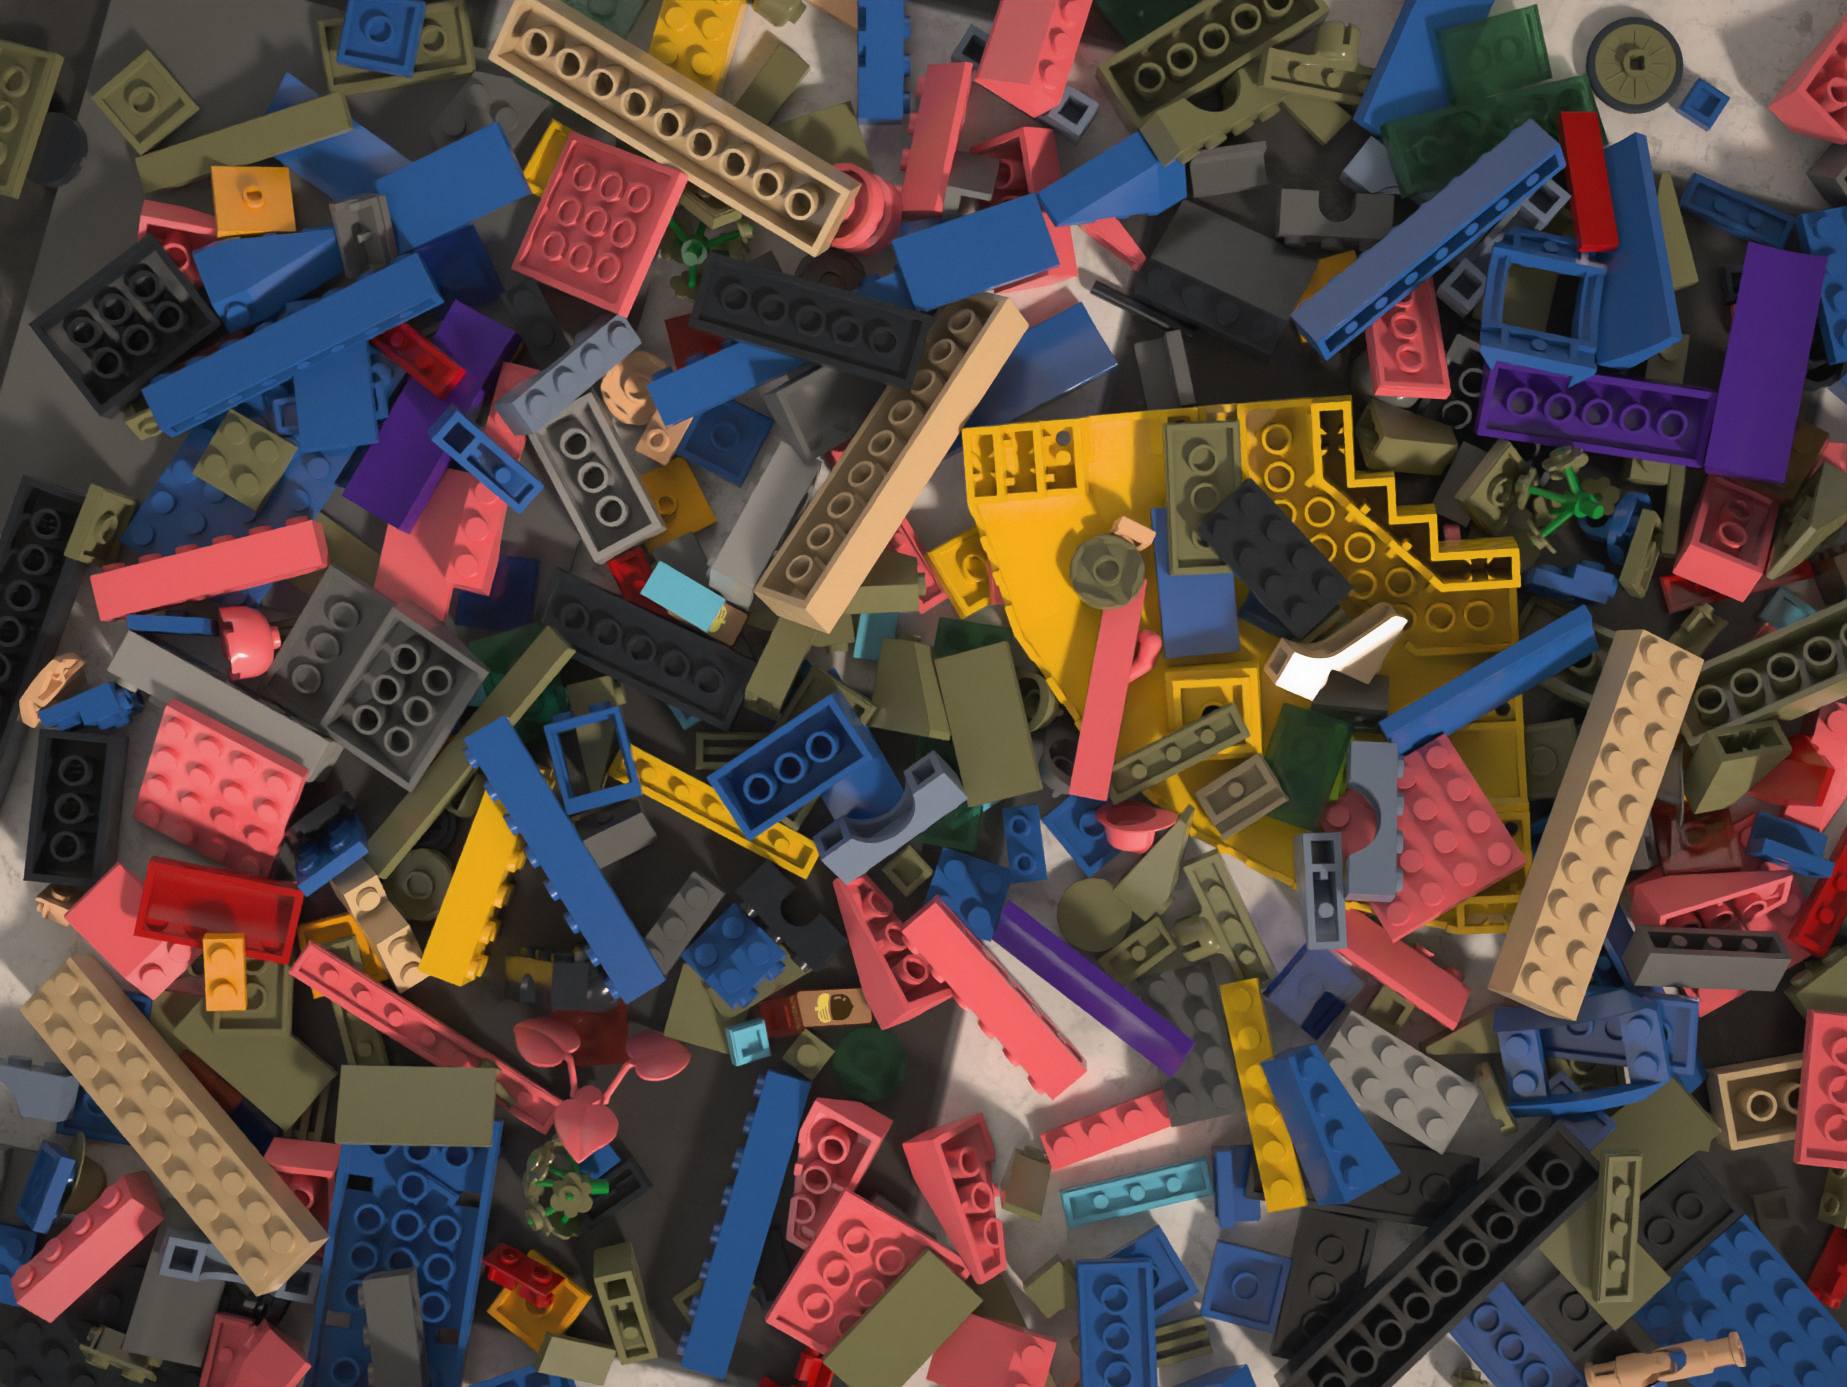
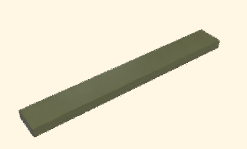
M549 625L546 626L432 763L414 791L408 792L368 840L369 852L363 856V859L377 874L378 878L386 880L479 768L473 769L466 759L462 749L467 744L463 739L505 714L514 726L576 652L556 628Z

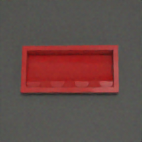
M152 856L147 868L133 936L203 949V937L206 933H244L245 957L289 965L304 893L295 883Z

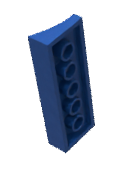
M1405 0L1353 120L1378 139L1381 138L1389 142L1400 155L1426 156L1495 0Z
M286 72L263 116L320 98L321 96ZM353 119V131L273 156L334 201L360 193H369L365 185L413 163ZM466 225L408 253L412 255L417 252L426 263L428 269L433 272Z
M1637 132L1603 149L1619 246L1615 252H1597L1595 256L1599 264L1607 265L1598 319L1597 364L1621 371L1629 370L1682 340L1647 137Z
M1082 301L1025 331L963 428L1015 423L1117 368L1119 363L1097 330ZM962 430L942 461L963 450Z
M1583 604L1380 721L1379 731L1384 740L1388 743H1398V755H1404L1405 757L1444 733L1447 736L1597 651L1600 648L1594 634L1590 612Z

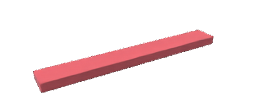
M312 939L288 972L436 1067L477 1068L483 1058L486 1057L492 1060L502 1069L497 1076V1080L516 1100V1103L509 1108L496 1093L495 1104L544 1135L547 1134L553 1125L555 1109L564 1099Z

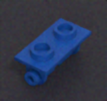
M1038 804L1003 808L1002 816L1011 884L1048 880Z

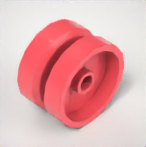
M836 163L832 165L862 183V186L830 245L856 256H871L884 250L891 240L895 238L901 224L903 206L898 190L891 181L852 163Z

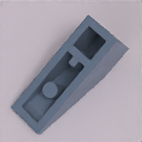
M1341 832L1302 833L1293 836L1295 878L1307 950L1347 949Z

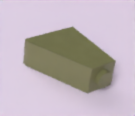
M1371 398L1354 428L1365 465L1373 470H1394V472L1441 476L1447 464H1451L1458 453L1459 445L1452 426Z
M884 549L843 614L919 611V596L926 595L925 572H917V557Z
M779 617L745 689V708L776 722L779 720L816 637V629Z
M899 632L898 639L883 637L872 702L877 704L878 707L868 721L867 726L950 741L951 731L934 662L937 659L935 647L920 643L921 636Z
M1777 719L1705 732L1683 774L1684 795L1694 814L1729 808L1792 752L1793 749Z

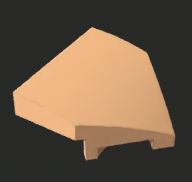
M73 652L55 657L38 674L19 700L22 722L35 729L41 723L37 712L65 701L87 681L84 670L89 663Z

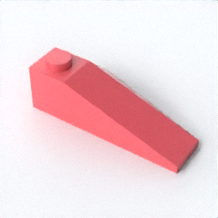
M1847 13L1789 77L1768 105V108L1793 133L1840 145L1847 144Z
M144 199L137 242L150 232L153 233L198 287L204 286L193 259L192 251L223 239L217 238L215 216L182 206Z
M1835 701L1804 714L1799 731L1811 736L1810 742L1819 747L1817 753L1826 756L1835 768V773L1823 806L1781 805L1778 815L1779 818L1820 833H1824L1847 797V704Z
M1790 870L1668 875L1652 881H1645L1635 886L1630 914L1635 929L1637 925L1727 929L1739 920L1743 923H1749L1786 903L1793 874Z
M867 873L859 876L848 885L840 878H836L833 881L863 994L881 1030L909 1021L953 997L952 993L955 991L946 981L940 983L933 977L927 968V965L930 963L922 954H913L902 940L904 934L901 932L904 923L893 912V903Z
M817 1097L799 1131L798 1143L800 1144L798 1160L795 1163L794 1169L795 1183L793 1196L790 1201L786 1240L803 1250L807 1249L843 1188L846 1187L855 1193L893 1120L861 1102Z
M264 1318L258 1326L253 1325L241 1340L242 1346L237 1353L224 1387H295L311 1368V1364L298 1342Z

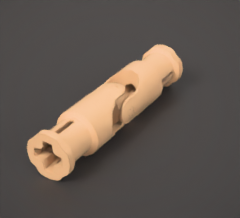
M1730 1332L1729 1337L1707 1342L1704 1338L1660 1347L1653 1350L1651 1354L1634 1352L1616 1356L1615 1361L1596 1365L1593 1362H1586L1584 1372L1588 1387H1645L1657 1380L1669 1382L1713 1373L1714 1368L1734 1364L1738 1367L1746 1366V1358L1738 1333ZM1682 1352L1686 1354V1364L1681 1370L1677 1371V1364L1673 1360L1671 1353Z

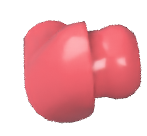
M1144 629L1137 634L1136 644L1140 649L1137 657L1132 661L1128 683L1156 666L1162 642L1159 635L1154 634L1150 629Z

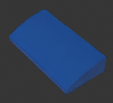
M835 667L827 671L842 681ZM796 688V689H794L793 691H791V694H790V696H789V698H788V701H787V703H786V705H785V707H784V710H785L786 707L788 706L789 702H790L791 699L793 698V696H794V694L796 693V691L798 690V688ZM866 724L865 728L867 729V731L869 732V734L871 735V737L873 738V740L875 741V743H876L877 746L879 747V745H878V743L876 742L874 736L872 735V733H871L869 727H868L867 724ZM882 752L824 791L821 797L834 820H837L842 815L852 819L864 820L875 818L893 808L900 801L904 790Z

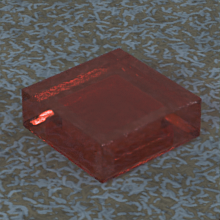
M797 994L759 1002L768 1039L805 1031Z

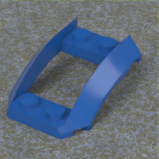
M1515 226L1505 233L1500 242H1494L1483 297L1479 350L1491 371L1497 360L1512 365L1568 375V388L1595 375L1597 371L1595 352L1597 350L1599 310L1604 278L1607 272V265L1599 264L1596 261L1595 256L1597 252H1578L1576 239ZM1510 262L1524 267H1534L1557 272L1562 275L1580 277L1570 338L1502 324L1505 287Z
M1625 987L1584 996L1576 1021L1548 1016L1526 1005L1495 1007L1493 1033L1498 1035L1510 1103L1507 1108L1515 1118L1576 1114L1627 1105L1645 1100L1672 1079L1659 1003L1645 996L1641 998L1626 991ZM1618 1016L1630 1083L1592 1091L1551 1095L1539 1029L1569 1026Z

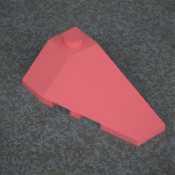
M975 1113L926 1130L904 1142L902 1146L916 1184L975 1282L983 1284L1006 1270L1002 1222L996 1218L994 1197H999L998 1184H993L990 1162L996 1161L995 1149L983 1113Z

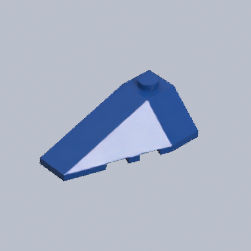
M1139 130L1042 189L1036 194V197L1055 227L1094 223L1097 219L1116 217V220L1127 219L1130 215L1146 214V216L1158 215L1187 197L1185 164L1180 165L1177 160L1163 167Z
M334 225L303 228L300 233L277 235V231L266 232L263 237L241 239L240 235L230 236L192 251L193 259L211 304L229 334L267 319L286 307V303L298 300L345 271Z

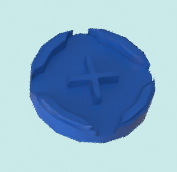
M1634 490L1627 492L1621 498L1618 505L1615 504L1616 509L1614 513L1606 515L1608 520L1602 527H1590L1589 524L1592 518L1589 516L1578 518L1583 534L1588 539L1607 544L1609 560L1613 564L1624 566L1642 509L1653 511L1650 497L1646 493Z

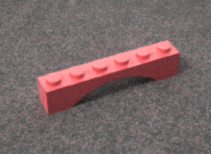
M503 361L485 431L516 460L520 461L528 435L514 436L493 404L519 382L536 375L540 370ZM473 475L444 581L454 588L489 596L499 561L500 544L508 505Z

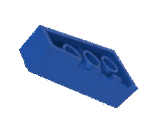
M857 0V121L859 125H902L903 114H910V91H903L904 77H910V54H904V39H910V16H904V1L910 0Z
M1316 1044L1288 1048L1260 1062L1318 1206L1346 1204L1401 1173Z

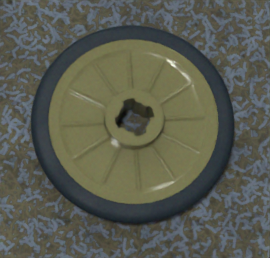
M1642 17L1622 18L1605 26L1591 42L1586 57L1587 79L1595 95L1610 108L1628 114L1650 112L1664 105L1676 92L1683 74L1682 52L1674 36L1661 24ZM1630 61H1638L1639 70H1631L1629 67Z

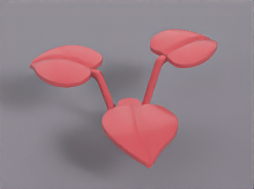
M535 1017L521 1021L513 1027L516 1047L526 1061L537 1067L545 1068L557 1066L563 1059L567 1063L571 1086L570 1096L573 1099L564 1100L557 1106L554 1113V1126L563 1146L578 1164L595 1151L609 1144L616 1136L619 1125L615 1114L604 1105L609 1103L610 1096L630 1068L635 1066L637 1075L644 1080L661 1081L671 1078L682 1071L688 1065L691 1058L688 1048L677 1040L663 1036V1033L658 1031L639 1032L633 1035L626 1045V1053L631 1059L624 1063L605 1093L601 1094V1091L595 1086L587 1085L581 1089L578 1088L574 1058L570 1053L579 1048L580 1037L572 1026L556 1018Z

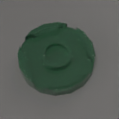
M874 1025L857 1027L846 1034L837 1045L833 1059L835 1077L842 1090L855 1099L867 1102L884 1099L895 1093L905 1080L908 1067L906 1049L899 1038L889 1030H881L880 1027Z

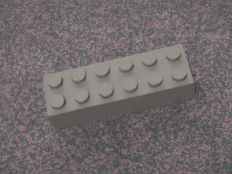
M129 630L107 668V671L118 676L115 680L118 685L132 692L139 690L150 694L148 701L164 710L166 705L175 698L308 768L309 773L306 784L311 785L312 782H325L344 748L288 709L239 682L231 683L227 675L153 634Z

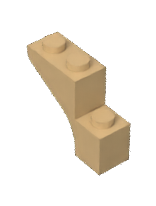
M1379 602L1351 623L1322 641L1304 644L1292 642L1282 637L1263 670L1275 685L1312 701L1318 691L1326 685L1331 669L1369 685L1373 676L1381 670L1384 658L1393 643L1401 637L1407 619L1392 604Z
M363 857L329 881L336 896L360 928L399 994L430 976L417 970L423 953L411 927L389 901L377 874Z

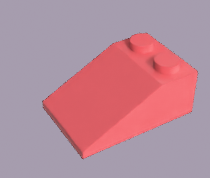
M1708 474L1679 546L1672 573L1744 602L1763 575L1780 504L1721 475Z
M118 861L64 914V918L127 981L154 1001L203 953V949L133 936L145 882Z
M274 1137L264 1155V1159L328 1233L341 1144ZM326 1242L313 1254L319 1257L321 1263H323Z
M972 1312L933 1353L926 1379L945 1387H1045L1057 1344V1337Z

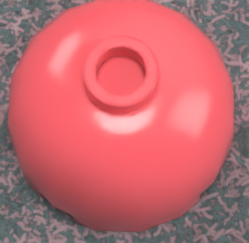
M248 606L218 608L220 617H218V627L223 658L226 657L231 663V667L226 668L230 682L245 681L259 677L271 666L274 658V649L281 648L278 627H270L266 616L255 608Z

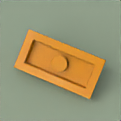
M206 933L203 937L206 1011L246 1010L248 1002L244 933Z

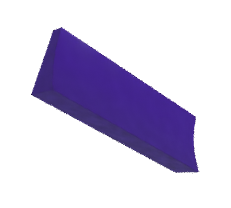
M1748 241L1704 464L1705 473L1784 485L1828 257L1796 253Z
M455 299L431 342L467 372L444 401L436 397L411 376L391 409L388 418H386L378 432L379 443L371 444L341 496L398 530L410 534L453 460L451 456L430 439L427 433L428 429L452 403L475 422L498 383L503 361L510 362L523 338L515 331Z
M1484 359L1474 433L1481 436L1555 447L1569 445L1572 448L1582 447L1583 451L1702 468L1718 393L1708 387L1596 371L1595 375L1568 388V375L1512 365L1497 360L1491 371Z
M1009 901L1000 912V921L992 936V940L1172 1078L1192 1052L1196 1042L1025 911Z

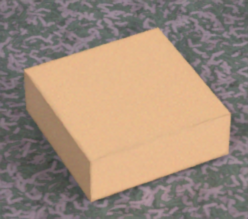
M1122 516L1113 523L1109 535L1120 536L1132 542L1138 551H1142L1152 544L1157 532Z

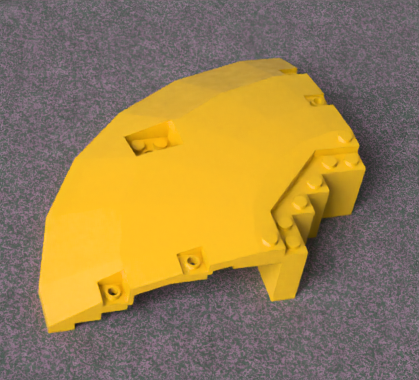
M1352 395L1204 405L1199 407L1087 415L1081 418L1036 420L962 428L967 504L971 516L975 519L982 547L990 561L996 586L999 587L1005 603L1004 608L1012 631L1031 661L1036 663L1046 678L1048 686L1059 702L1064 704L1079 731L1081 730L1103 610L1095 609L1082 602L1073 591L1069 578L1071 559L1077 548L1085 541L1087 542L1099 535H1109L1113 523L1122 516L1151 529L1150 508L1166 507L1162 424L1175 423L1177 420H1184L1185 422L1240 420L1242 483L1247 478H1252L1354 587L1338 603L1348 617L1353 621L1379 602H1387L1392 604L1407 619L1401 637L1393 643L1384 658L1381 670L1376 673L1389 677V711L1387 717L1519 642L1517 587H1521L1520 554L1514 536L1438 541L1437 513L1434 503L1396 506L1394 470L1356 471ZM1060 431H1066L1070 434L1071 440L1069 444L1062 445L1058 442L1057 435ZM1152 542L1151 545L1142 551H1138L1145 564L1144 579H1147L1138 633L1144 629H1150L1154 634L1159 635L1162 642ZM1233 573L1240 651L1165 659L1162 642L1156 666L1128 683L1114 761L1203 716V710L1210 705L1222 707L1233 701L1251 736L1151 786L1141 793L1155 805L1158 804L1162 809L1174 812L1177 816L1188 804L1192 805L1195 808L1189 832L1192 838L1195 837L1215 847V849L1218 848L1220 853H1226L1244 862L1245 866L1269 878L1274 877L1298 892L1295 878L1293 836L1302 833H1326L1316 816L1280 812L1275 809L1227 840H1222L1218 829L1213 825L1194 794L1257 753L1262 754L1279 783L1282 772L1321 777L1331 731L1328 728L1309 727L1308 713L1311 700L1275 685L1263 670L1280 639L1283 637L1291 641L1294 637ZM1339 618L1321 634H1325L1326 632H1328L1331 628L1338 624L1341 621V619ZM1137 644L1135 645L1133 659L1137 657L1140 649ZM1522 694L1507 702L1510 705L1507 713L1499 714L1494 709L1447 737L1502 823L1505 825L1508 822H1513L1518 826L1516 832L1510 835L1528 864L1426 923L1425 925L1446 929V932L1457 935L1508 932L1533 863L1530 811L1527 797ZM1350 731L1355 741L1386 742L1381 734ZM1318 803V808L1323 806L1324 804ZM1343 861V878H1344L1345 863H1344V861ZM1345 900L1346 910L1352 908L1370 912L1372 915L1377 916L1368 901Z

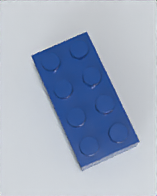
M839 689L706 778L748 841H750L882 752Z

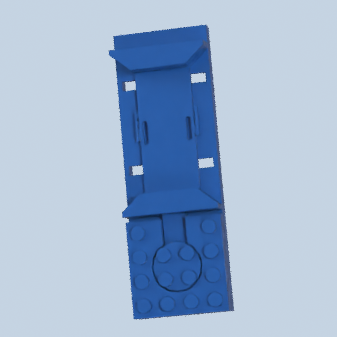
M494 1118L492 1147L341 1144L328 1227L330 1238L326 1241L308 1354L311 1368L305 1374L303 1387H371L368 1380V1364L372 1362L370 1347L366 1348L363 1341V1326L367 1324L366 1309L360 1308L358 1287L362 1285V1280L370 1273L416 1267L430 1374V1384L427 1387L463 1386L497 1161L506 1147V1143H501L504 1119ZM349 1174L373 1177L371 1191L347 1188ZM428 1174H431L455 1192L461 1193L465 1191L481 1194L479 1208L461 1206V1194L449 1213H443L437 1217L449 1198L430 1186ZM424 1183L423 1193L419 1196H414L421 1184ZM419 1201L415 1208L406 1207L409 1202ZM425 1208L429 1210L431 1218L428 1223L425 1224L424 1216L419 1209ZM409 1213L410 1216L400 1229L398 1225L399 1217L402 1214ZM444 1219L438 1229H436L437 1222ZM429 1228V1239L420 1251L415 1250ZM393 1231L395 1234L393 1241L388 1248H381ZM399 1240H404L408 1243V1245H399L394 1248V1244ZM327 1311L351 1314L349 1328L325 1325ZM441 1328L459 1330L458 1345L439 1342Z

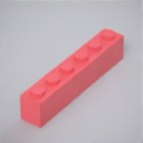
M300 516L286 520L285 527L272 530L271 525L259 526L248 530L249 536L235 539V535H224L213 538L212 545L199 548L198 544H189L175 548V555L162 558L161 553H155L139 557V564L125 567V563H114L101 567L102 573L90 576L100 621L114 623L126 620L127 614L146 615L328 569L331 560L322 523L309 520L308 516Z
M938 894L904 922L901 932L904 934L902 940L907 948L915 955L918 953L922 954L930 963L927 965V968L933 977L940 983L946 981L955 991L952 993V996L959 1006L965 1011L971 1009L980 1019L977 1021L980 1029L990 1039L996 1037L1004 1046L1002 1051L1006 1058L1015 1067L1021 1065L1027 1071L1029 1083L1039 1094L1042 1095L1045 1092L1054 1100L1087 1072L1086 1059Z

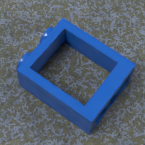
M610 701L588 706L589 714L574 717L573 711L550 716L552 724L544 726L567 815L644 794L621 707L616 706L612 708ZM612 718L629 782L575 797L558 733Z

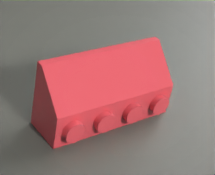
M1000 0L974 81L1033 118L1059 105L1093 0Z
M973 63L928 64L926 76L919 75L915 97L921 99L919 111H911L907 134L913 135L911 149H903L900 162V170L906 171L903 185L896 184L895 186L900 194L903 206L902 220L912 222L942 216L947 183L956 150H958L969 99Z
M1023 126L970 148V153L1000 159L992 199L990 201L978 199L980 210L1034 192L1036 195L1042 189L1062 178L1054 129ZM1039 203L1060 265L1057 268L994 288V294L1050 286L1077 277L1078 271L1070 226L1055 227Z
M1352 908L1350 910L1345 909L1347 949L1332 950L1378 982L1400 994L1405 1000L1437 1023L1454 1030L1471 991L1469 987L1462 983L1465 976L1447 964L1441 969L1431 962L1435 955L1417 943L1412 948L1400 939L1393 943L1383 925L1379 926L1369 919L1372 913Z
M145 1170L125 1174L114 1185L106 1188L101 1197L90 1207L79 1213L72 1223L56 1238L49 1240L34 1258L27 1264L22 1265L15 1275L10 1278L16 1303L51 1323L164 1220V1216L150 1174Z

